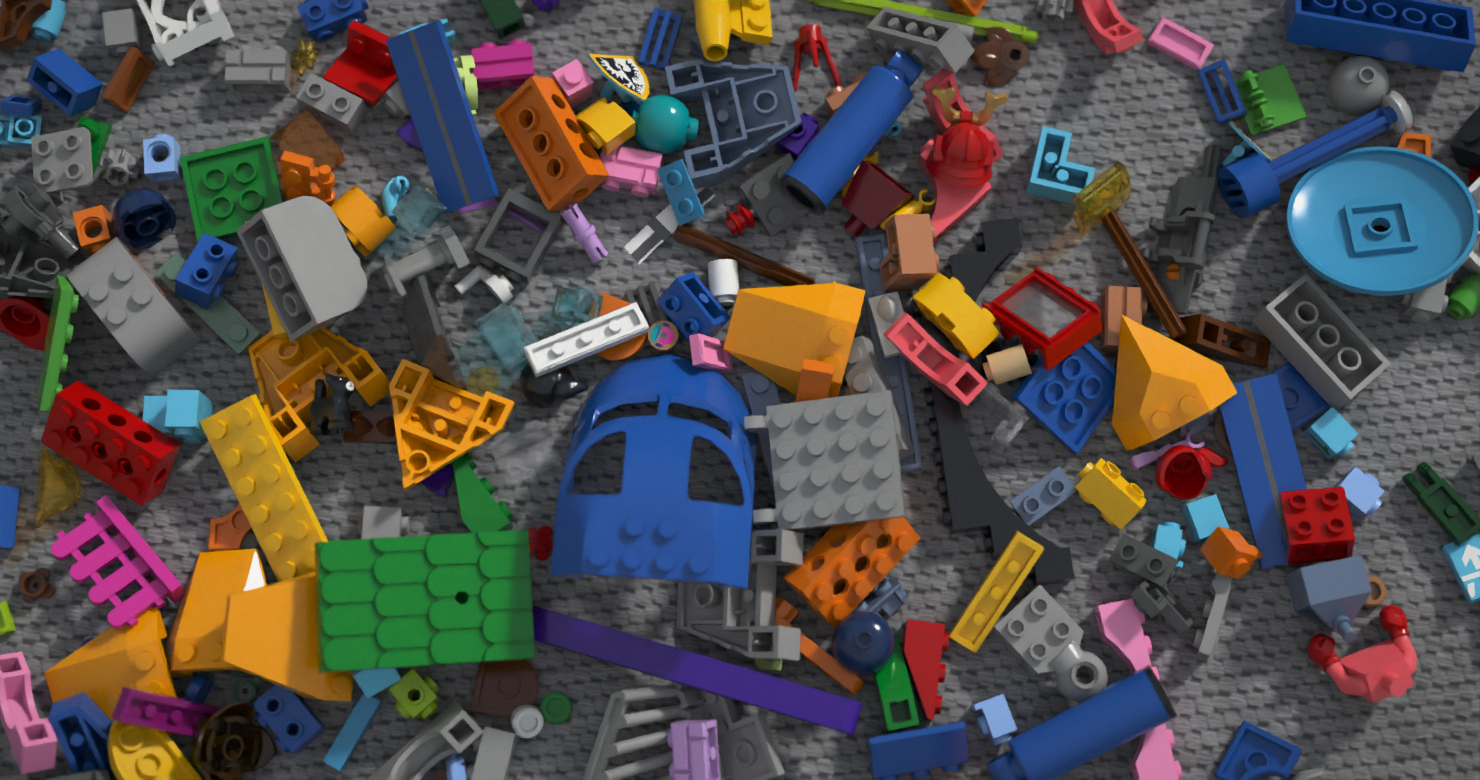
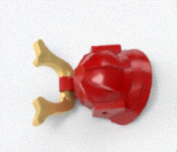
M934 85L932 93L940 100L943 116L951 125L942 135L935 134L933 149L926 160L928 171L940 181L955 186L974 187L986 183L992 176L991 167L994 142L988 140L986 134L980 130L979 126L987 123L994 110L999 105L1008 101V95L1006 93L994 95L987 91L985 92L986 105L983 110L976 113L962 110L956 111L950 106L951 100L955 96V88L943 89Z

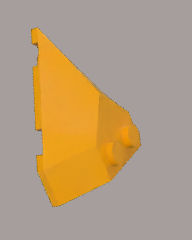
M1121 314L1112 426L1126 451L1159 439L1210 412L1237 393L1221 364Z
M402 359L389 384V390L392 398L393 418L404 490H408L501 432L515 402L488 391L485 392L483 397L436 380L430 369Z

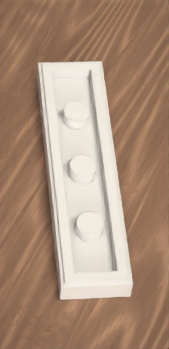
M637 302L523 347L524 354L537 378L648 333L649 326Z

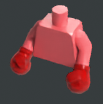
M1394 605L1385 606L1379 612L1380 625L1383 630L1388 631L1391 639L1389 638L1339 659L1334 651L1335 640L1331 636L1319 633L1310 639L1306 648L1309 658L1324 673L1327 672L1344 694L1356 695L1370 702H1377L1392 695L1396 697L1402 696L1406 693L1407 689L1413 686L1411 675L1416 671L1417 655L1409 639L1410 633L1407 629L1406 614L1400 607Z

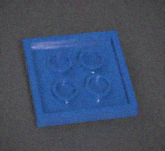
M1063 324L1059 331L1066 327L1068 324ZM1086 342L1049 371L1044 369L1041 355L1031 369L1032 374L1024 378L1012 395V398L1070 453L1078 454L1114 403L1117 369L1089 342Z

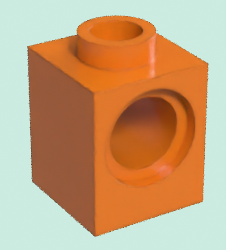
M103 205L72 213L80 247L88 254L93 255L116 237L110 212ZM102 227L100 235L91 238L92 231Z

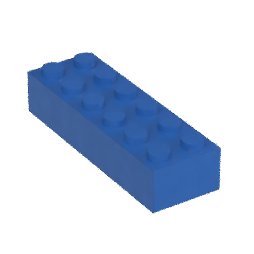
M1286 0L1285 41L1297 45H1309L1326 50L1349 52L1355 55H1366L1388 61L1394 60L1411 63L1416 66L1423 65L1440 68L1445 71L1463 73L1476 46L1472 7L1432 0Z

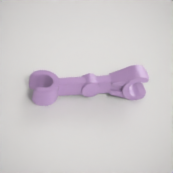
M1187 434L1184 436L1183 441L1173 445L1168 444L1155 452L1153 450L1135 455L1129 460L1131 468L1136 471L1162 457L1171 447L1187 445L1197 450L1204 446L1205 442L1203 441L1197 445L1193 444L1190 441L1191 435Z

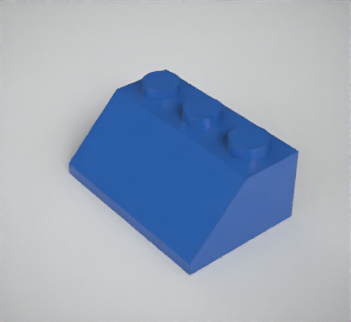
M965 721L872 737L866 741L872 779L899 780V775L911 773L912 779L931 775L930 769L942 767L943 773L962 770L961 764L969 762Z

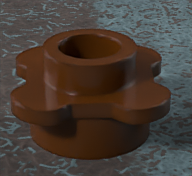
M40 568L37 572L23 573L19 577L20 587L24 593L22 598L25 602L33 603L37 598H50L53 595L54 589L50 586L48 579L50 572L47 569ZM35 583H39L38 588H34Z

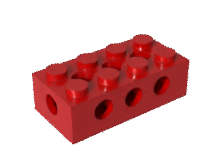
M79 380L56 394L40 441L142 507L165 489L181 445Z

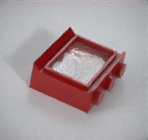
M1036 266L1032 273L989 304L981 303L982 308H986L996 320L993 323L994 326L999 323L1003 338L1009 340L1017 333L1027 355H1030L1037 348L1041 350L1043 366L1047 371L1102 331L1101 310L1094 302H1089L1077 294L1073 288L1066 287L1057 281L1052 274L1045 273Z

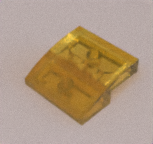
M1119 161L1072 197L1076 207L1072 214L1078 230L1083 236L1101 223L1104 216L1108 215L1111 211H1116L1130 198L1131 184L1126 166Z

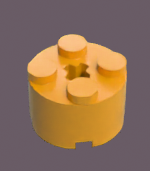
M355 185L330 206L340 224L345 228L348 240L363 257L371 254L397 229L391 220L382 214L378 209L379 207Z

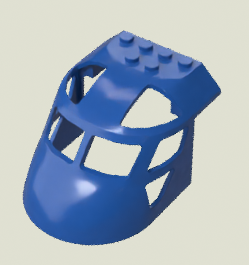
M663 354L625 362L596 384L578 412L572 432L571 446L567 454L566 465L560 483L556 506L551 576L584 578V575L697 582L715 584V587L747 589L757 452L756 432L750 433L748 430H745L744 417L752 415L741 393L723 374L716 370L693 366L691 358L675 354ZM659 403L656 415L621 417L604 422L592 429L598 417L622 405ZM678 404L708 411L728 425L731 439L718 429L704 423L668 416L669 405ZM619 433L626 434L621 493L618 495H574L576 466L588 450L603 438ZM698 437L715 445L727 456L740 480L744 499L743 505L737 506L696 501L688 498L690 457L694 438Z

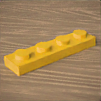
M1016 531L953 626L949 637L976 654L1044 551V547Z

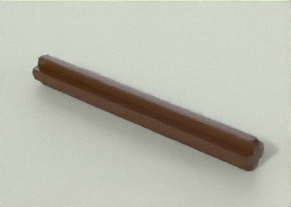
M1115 211L1104 214L1102 216V223L1173 340L1183 337L1186 334L1184 324Z
M685 224L678 225L674 232V239L720 259L736 260L739 267L782 285L815 284V279Z

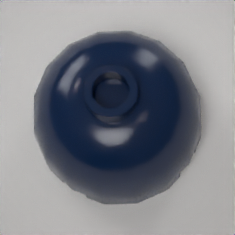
M145 188L133 190L122 196L115 204L112 215V223L120 241L125 246L129 244L133 249L138 250L151 248L163 239L157 236L169 228L173 231L177 220L175 211L168 200L160 193Z
M867 611L854 612L844 617L836 626L831 641L833 655L838 663L849 673L859 676L873 675L883 669L891 660L895 648L894 633L888 622L878 614Z

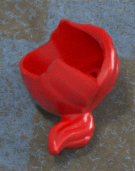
M1187 445L1171 447L1162 455L1157 464L1156 484L1164 492L1183 500L1196 498L1204 491L1209 480L1213 478L1211 467L1218 468L1226 465L1228 458L1219 456L1210 448L1195 450Z

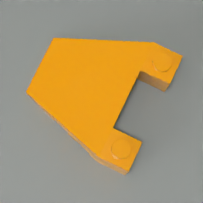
M326 327L292 342L289 337L276 339L273 330H271L248 347L254 376L260 390L259 398L264 412L283 450L295 463L320 445L315 436L310 434V429L306 425V423L312 420L310 406L314 400L316 380L323 379L326 383L325 378L327 374L346 376L370 407L390 393L389 379L370 354L361 347L358 348L352 345L340 335L337 336L328 331ZM326 383V386H327L326 397H329V396H330V392H329V389H328V385H327V383Z
M315 571L296 578L281 580L278 583L227 595L221 661L254 676L268 680L274 685L295 692L303 698L351 702L353 687L351 671L319 673Z

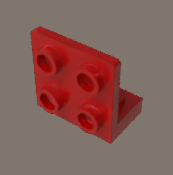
M353 20L348 26L347 48L324 74L323 79L371 105H376L398 78L385 41L391 37Z
M1343 487L1281 492L1280 499L1288 535L1286 549L1288 565L1335 561L1352 557L1355 536Z

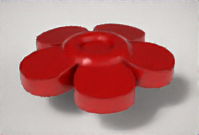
M543 525L539 528L538 535L535 528H528V539L532 541L528 544L529 555L536 551L535 556L537 560L544 561L548 559V550L553 551V538L547 539L551 536L552 529L547 525Z

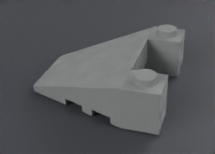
M785 529L755 530L751 532L747 589L715 587V584L678 581L676 628L703 639L711 640L720 644V646L733 649L750 658L769 661H800L801 629L775 626L777 566L803 565L804 534Z

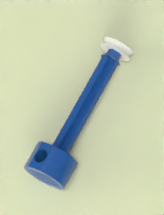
M1390 90L1388 94H1383L1381 105L1373 111L1270 162H1267L1264 157L1256 152L1219 168L1217 178L1221 194L1235 215L1239 218L1250 217L1279 202V183L1384 131H1389L1390 129L1394 133L1401 135L1405 130H1411L1413 127L1411 109L1401 94Z

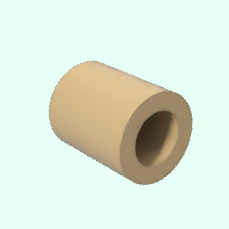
M1022 344L987 355L988 362L983 363L988 381L994 380L996 385L1032 374Z

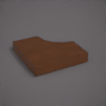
M2 0L0 10V50L5 52L25 43L33 23L42 14L51 9L52 0Z

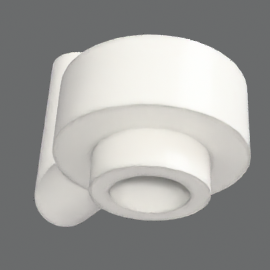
M481 265L477 266L454 286L463 295L479 280H482L503 305L513 298L511 291L514 287L504 275L498 278Z

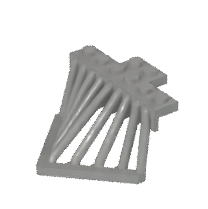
M675 683L672 685L625 689L611 694L583 780H622L670 765L673 760L672 751L605 771L609 757L668 743L667 734L669 729L614 743L619 729L679 717L698 720L717 719L720 780H769L783 775L785 772L764 712L739 721L732 699ZM678 697L681 701L679 705L624 715L627 704L631 701ZM667 774V775H664V776H661V777H658V778H655V779H652V780H673V779H671L670 774Z

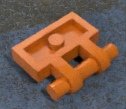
M286 150L283 152L280 164L284 198L291 200L300 196H312L324 201L329 206L333 205L336 202V193L332 189L335 185V176L331 172V167L329 165H321L318 168L314 166V158Z

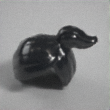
M527 363L520 374V386L525 398L534 407L553 408L557 403H561L588 390L586 384L575 381L576 379L572 377L571 370L567 365L536 378L530 364Z

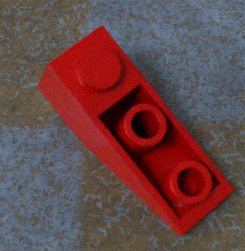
M907 619L904 628L902 654L924 719L932 721L934 720V714L940 715L942 696L937 695L938 683H944L946 664H941L942 651L947 652L949 633L944 632L945 624Z

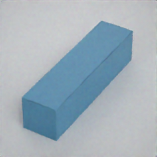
M363 692L323 762L343 772L384 702L374 696L367 699Z

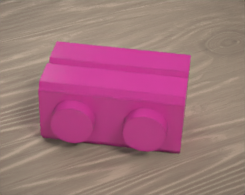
M513 40L505 46L483 43L478 48L471 50L475 63L473 74L477 78L478 91L520 87L531 76H535L534 55L531 43H526L523 40Z

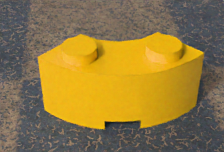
M605 97L599 98L576 115L591 144L596 149L601 148L606 155L635 135V121L614 101L608 104Z
M938 272L912 298L925 318L936 325L956 349L974 359L1000 335L993 324L996 320L986 308L981 309L964 292L965 288L955 277L948 279Z

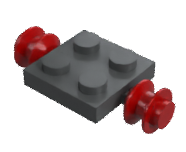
M786 152L737 185L750 206L747 208L737 203V211L732 214L729 211H725L727 218L724 219V223L733 235L738 233L742 237L743 228L746 226L754 229V218L757 217L766 233L772 237L809 212V210L791 198L779 184V179L795 162L790 153Z

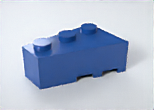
M85 692L54 702L48 718L73 774L89 770L106 769L108 770L110 780H117L108 755V737L112 721Z

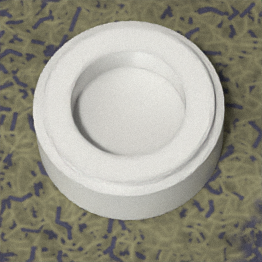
M524 704L513 711L510 723L518 736L531 738L542 730L544 719L538 708L530 704Z

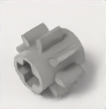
M1038 0L1036 11L1043 12L1042 19L1047 22L1062 23L1064 17L1071 16L1074 0Z
M110 149L107 158H101L99 167L104 169L101 178L107 179L114 187L124 184L129 186L131 178H137L139 168L135 166L137 157H132L126 152V149L116 151Z

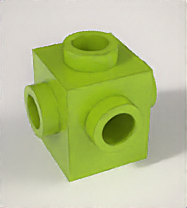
M413 668L400 681L388 689L398 700L394 706L406 719L411 715L416 720H419L421 717L426 720L439 708L437 703L441 698L436 692L440 690V687L429 675L423 678ZM420 692L419 700L414 701V695Z

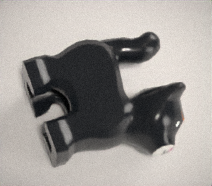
M327 374L325 379L330 396L326 397L327 386L323 379L316 380L314 400L310 406L312 419L310 434L333 436L339 434V428L341 432L354 430L353 424L350 422L351 406L349 403V398L354 392L353 383L346 376Z

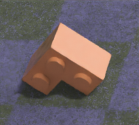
M929 214L894 215L885 224L889 254L879 262L883 292L918 290L937 274L939 269V257L934 251L933 244L935 227L930 222Z

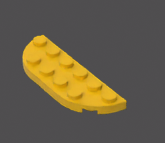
M113 720L108 737V755L117 780H202L166 731Z

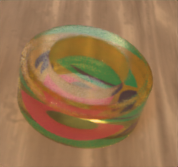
M486 366L478 367L470 374L469 387L475 395L481 397L484 396L486 391L496 394L500 387V379L494 369Z

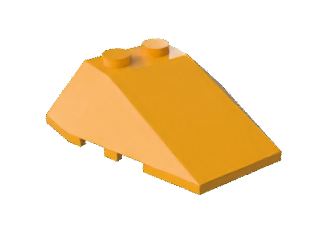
M840 283L738 289L723 349L795 396L797 395L803 358L835 364L828 398L838 397L866 290Z
M258 549L200 552L164 645V653L172 678L193 677V672L239 670L245 672L221 661L227 595L267 585Z
M154 607L136 619L138 625L134 628H131L129 625L122 629L109 627L44 672L53 703L85 692L113 722L114 719L111 717L123 686L177 697L161 642L162 638L167 637L160 609ZM166 731L168 735L175 734L174 732Z

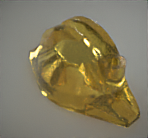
M41 447L39 457L38 499L34 528H40L49 517L71 509L81 493V481L76 472L72 470L73 462L55 460L48 449Z

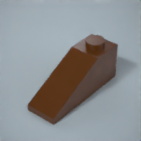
M1202 313L1180 317L1186 328V334L1174 341L1206 358L1267 368L1271 345L1267 337Z

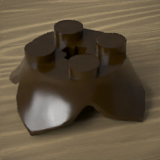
M247 699L228 703L208 718L202 717L197 721L196 731L191 743L190 763L193 768L201 771L205 780H243L242 775L245 772L257 771L264 767L278 752L271 736L263 728L252 724L251 720L254 717V709Z

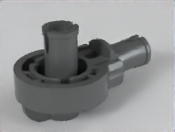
M21 182L4 197V202L12 215L2 222V227L11 236H18L27 227L40 237V242L49 241L66 260L72 258L82 248L62 229L64 221L58 217L57 207L50 195L43 189L38 188L31 182Z

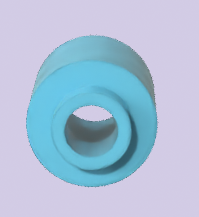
M52 0L51 9L42 14L33 23L30 31L33 32L32 36L43 42L58 39L67 13L65 11L66 4L63 1Z

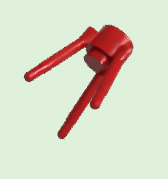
M816 24L800 27L798 29L799 39L794 41L795 58L792 77L794 92L798 89L802 51L806 55H811L813 66L817 68L819 66L818 53L822 49L836 87L842 86L828 48L827 37L822 36L821 27Z

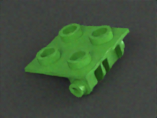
M1285 64L1254 74L1252 70H1248L1241 74L1242 78L1234 80L1247 115L1243 116L1251 136L1307 117Z

